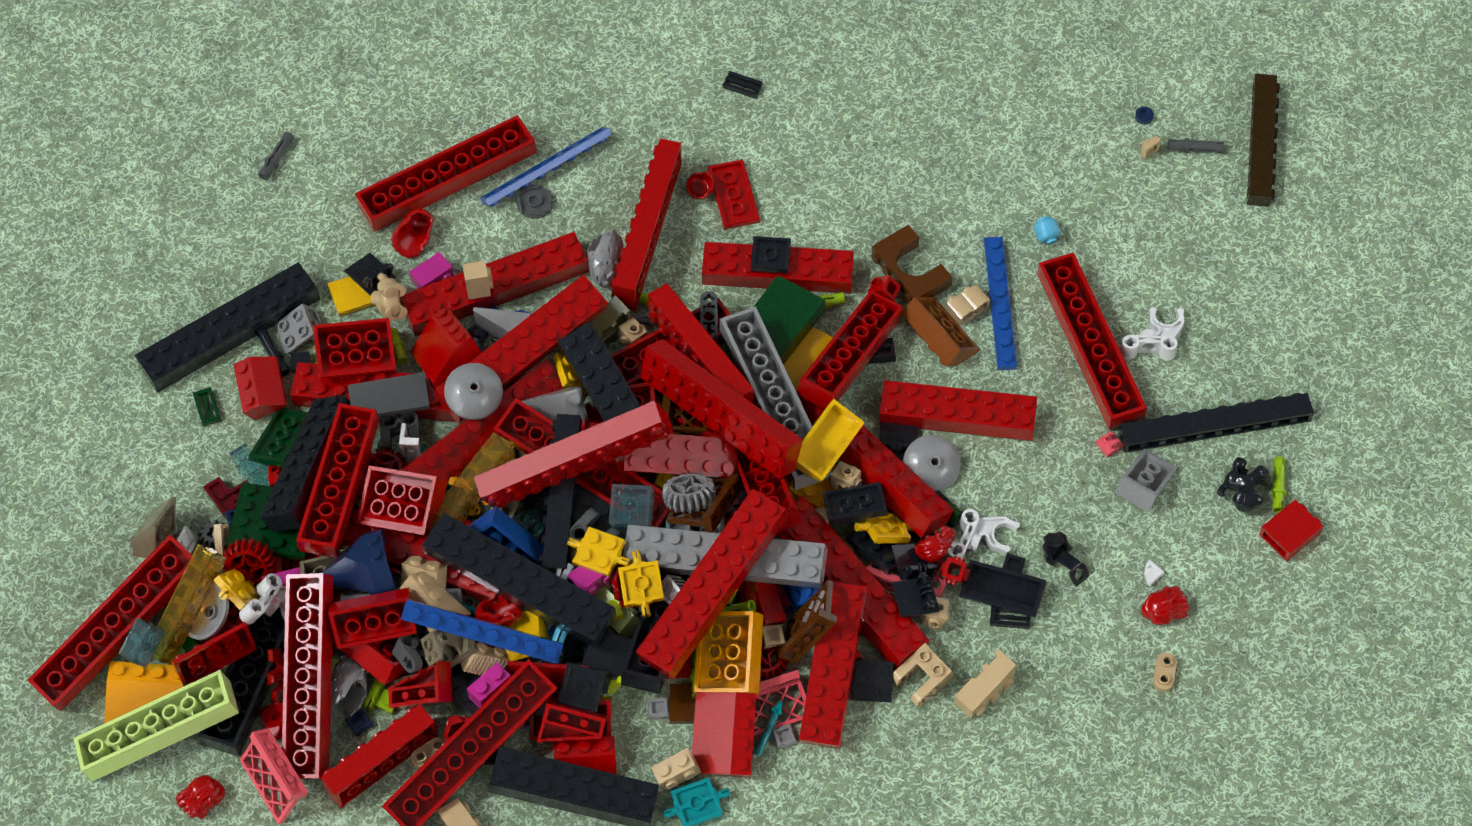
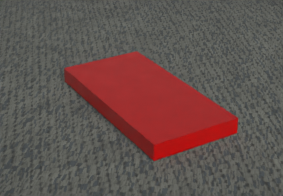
M743 159L707 166L708 173L714 181L713 191L724 230L760 223Z

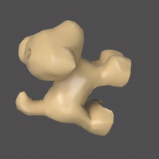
M379 273L377 275L380 281L377 284L378 291H374L371 294V303L376 305L379 313L383 317L389 318L390 321L404 319L408 311L401 305L400 297L406 294L405 287L393 278H388L386 274Z

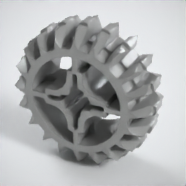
M687 472L684 475L679 474V476H673L672 479L667 480V483L664 484L662 496L666 507H669L670 510H675L676 513L680 511L683 514L685 512L692 513V511L699 512V509H706V506H710L716 496V487L708 475H703V473L696 474V472L688 474Z

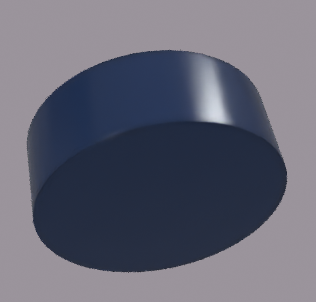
M1144 106L1136 110L1135 119L1138 123L1147 125L1153 120L1154 113L1149 107Z

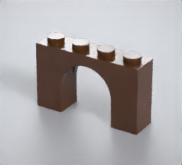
M909 224L874 244L871 254L873 262L882 267L884 275H890L901 286L900 291L904 294V299L908 304L914 297H934L952 286V276L942 264L918 276L908 275L898 267L897 262L902 256L919 247V236Z

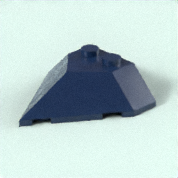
M383 528L363 533L321 572L334 576L333 587L354 592L364 591L369 592L370 595L396 590L393 574L388 564L385 549L387 544Z

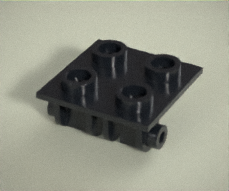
M368 253L344 270L369 295L378 290L377 284L380 281L377 275L379 273L386 274L388 278H396L392 273L394 266L391 263L383 265L371 253Z
M881 422L879 440L900 460H903L908 446L918 438L919 427Z
M917 544L891 546L901 581L917 579L918 574L921 572H925L926 575L931 577L932 581L934 580L933 574L938 571V565L934 562H926L920 559L915 553V545Z
M925 572L919 573L917 579L892 582L901 618L940 612L931 577L926 575Z
M855 660L851 700L892 702L893 662Z

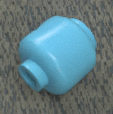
M1050 216L1038 219L1036 221L1037 224L1034 226L1038 241L1041 243L1046 242L1047 245L1057 242L1061 231L1056 219L1050 218Z

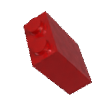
M1295 499L1264 524L1259 535L1287 562L1321 534L1323 525L1317 517H1313L1308 512L1305 505Z

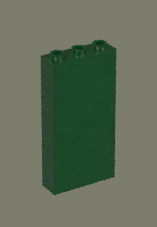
M779 275L753 306H756L783 365L826 311L825 299ZM724 343L721 350L736 367L726 343Z

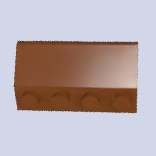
M914 297L902 311L905 321L917 331L916 334L928 344V348L932 352L936 353L940 358L939 361L944 366H957L980 351L977 345L935 297Z

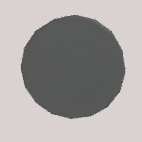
M530 185L521 190V193L516 198V204L519 212L524 217L539 219L551 211L553 197L550 191L543 188V186Z

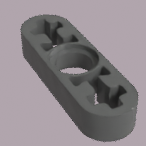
M706 291L700 297V324L706 331L707 327H711V337L716 341L718 338L717 295L712 291ZM708 298L711 299V308H707ZM706 314H712L714 315V319L711 321H707L704 319V316Z

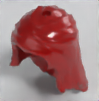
M415 208L409 211L392 234L391 241L395 251L408 259L419 257V254L429 245L430 232L434 222L433 215L422 208Z

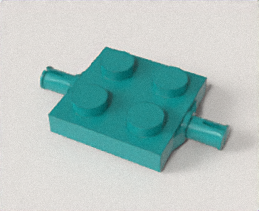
M708 777L670 791L674 807L662 811L663 816L666 819L677 815L683 826H698L723 817L719 805L720 799L731 796L729 788L717 792L712 787Z

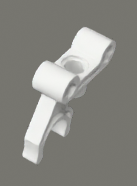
M1151 307L1149 310V327L1151 329L1141 331L1140 335H1127L1123 338L1121 346L1123 358L1131 360L1137 356V353L1159 354V357L1165 361L1174 359L1178 344L1176 339L1185 323L1184 309H1177V321L1175 323L1163 324L1156 318L1157 309Z
M967 509L962 513L958 524L959 528L964 532L960 542H953L951 544L952 547L948 549L945 560L947 561L948 557L953 558L954 556L963 558L966 549L975 552L980 539H985L990 550L1006 556L1010 551V547L997 542L994 531L1000 527H1006L1016 532L1019 529L1020 523L1012 521L1005 516L979 518L975 510Z
M271 573L257 585V592L261 596L259 600L252 599L240 610L239 616L243 622L253 624L263 613L270 617L278 607L281 609V614L285 620L286 586H282V580L278 575Z

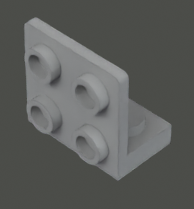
M301 304L275 324L286 354H291L310 339L314 341L313 325L322 324L317 309Z

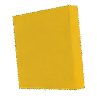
M351 277L327 283L339 317L374 306L371 303V295L367 294Z

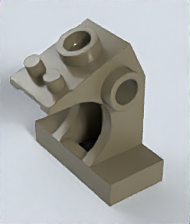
M432 631L421 639L426 655L425 660L428 662L429 667L442 660L443 653L445 654V661L451 662V668L475 653V640L444 631Z

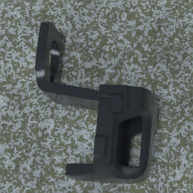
M1061 531L1048 533L1043 537V550L1045 552L1043 556L1046 563L1053 566L1058 562L1069 569V577L1075 586L1080 585L1089 577L1086 565L1068 553L1072 550V547L1064 533ZM1077 568L1083 571L1079 579L1075 578Z

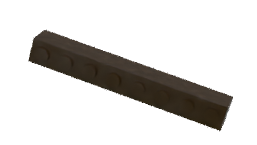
M1255 73L1253 80L1247 205L1269 207L1270 201H1274L1275 189H1272L1276 179V174H1273V169L1275 170L1276 159L1273 158V154H1276L1277 143H1274V139H1277L1278 128H1275V124L1278 123V113H1275V109H1278L1279 98H1276V94H1279L1280 83H1277V75Z

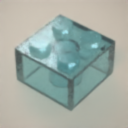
M612 484L609 524L611 527L626 529L628 525L652 527L655 496L653 487Z

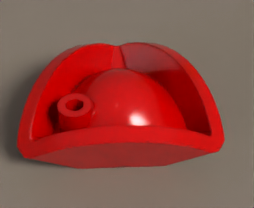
M283 702L261 708L258 716L263 728H269L276 740L282 739Z

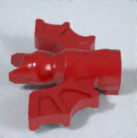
M280 648L268 649L269 662H274L277 665L274 670L266 673L267 685L278 682L277 687L272 691V704L283 700L284 654L281 653Z

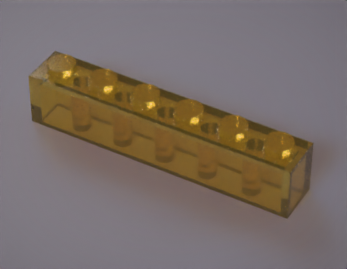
M493 432L445 494L444 501L429 532L432 531L443 512L460 522L466 520L471 508L475 507L480 501L474 477L510 462L515 454L513 443Z
M200 544L197 545L144 652L159 662L172 665L170 661L174 660L179 654L226 557L212 548Z

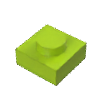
M384 688L375 704V708L393 716L396 708H389L388 689Z

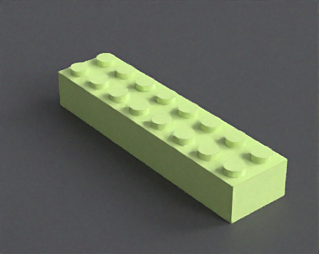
M218 670L73 738L81 771L93 782L239 714L230 680L221 670Z

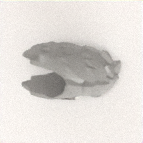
M614 229L610 230L609 233L607 231L604 232L603 236L599 235L597 239L593 238L587 249L591 280L607 289H612L610 287L613 277H616L617 262H621L620 253L622 247H624L621 236Z
M345 654L339 658L331 675V701L337 704L341 699L343 712L345 714L348 713V716L351 717L361 708L366 698V675L368 671L364 670L359 663Z

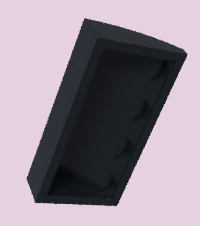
M974 560L969 561L967 567L970 570L967 581L963 580L959 597L1036 618L1047 586L1045 579Z

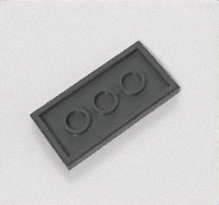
M424 372L348 385L350 404L376 409L378 417L430 409Z

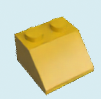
M529 611L522 612L521 619H518L517 622L510 626H506L550 639L544 620ZM505 649L509 661L529 657L528 655Z

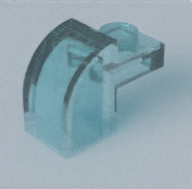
M246 443L229 453L237 471L248 483L264 485L269 482L268 475L260 463L249 461L248 456L251 450Z

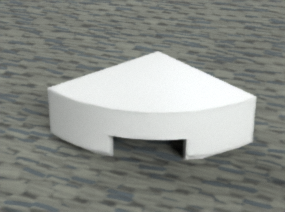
M1149 559L1144 569V577H1146L1145 580L1151 587L1164 575V571Z

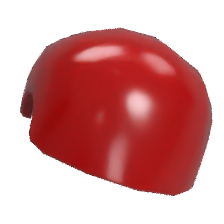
M694 172L687 179L686 190L692 198L697 200L706 199L713 192L714 181L708 172Z

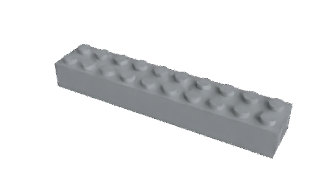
M756 306L720 318L719 330L736 367L754 389V405L804 439L812 425ZM797 468L787 475L794 491L820 482ZM832 468L823 481L831 477Z
M628 525L623 557L631 559L632 564L634 563L632 552L635 551L636 553V550H639L642 561L651 562L658 560L661 573L691 575L720 533ZM773 539L744 581L821 588L824 582L828 549L824 543Z

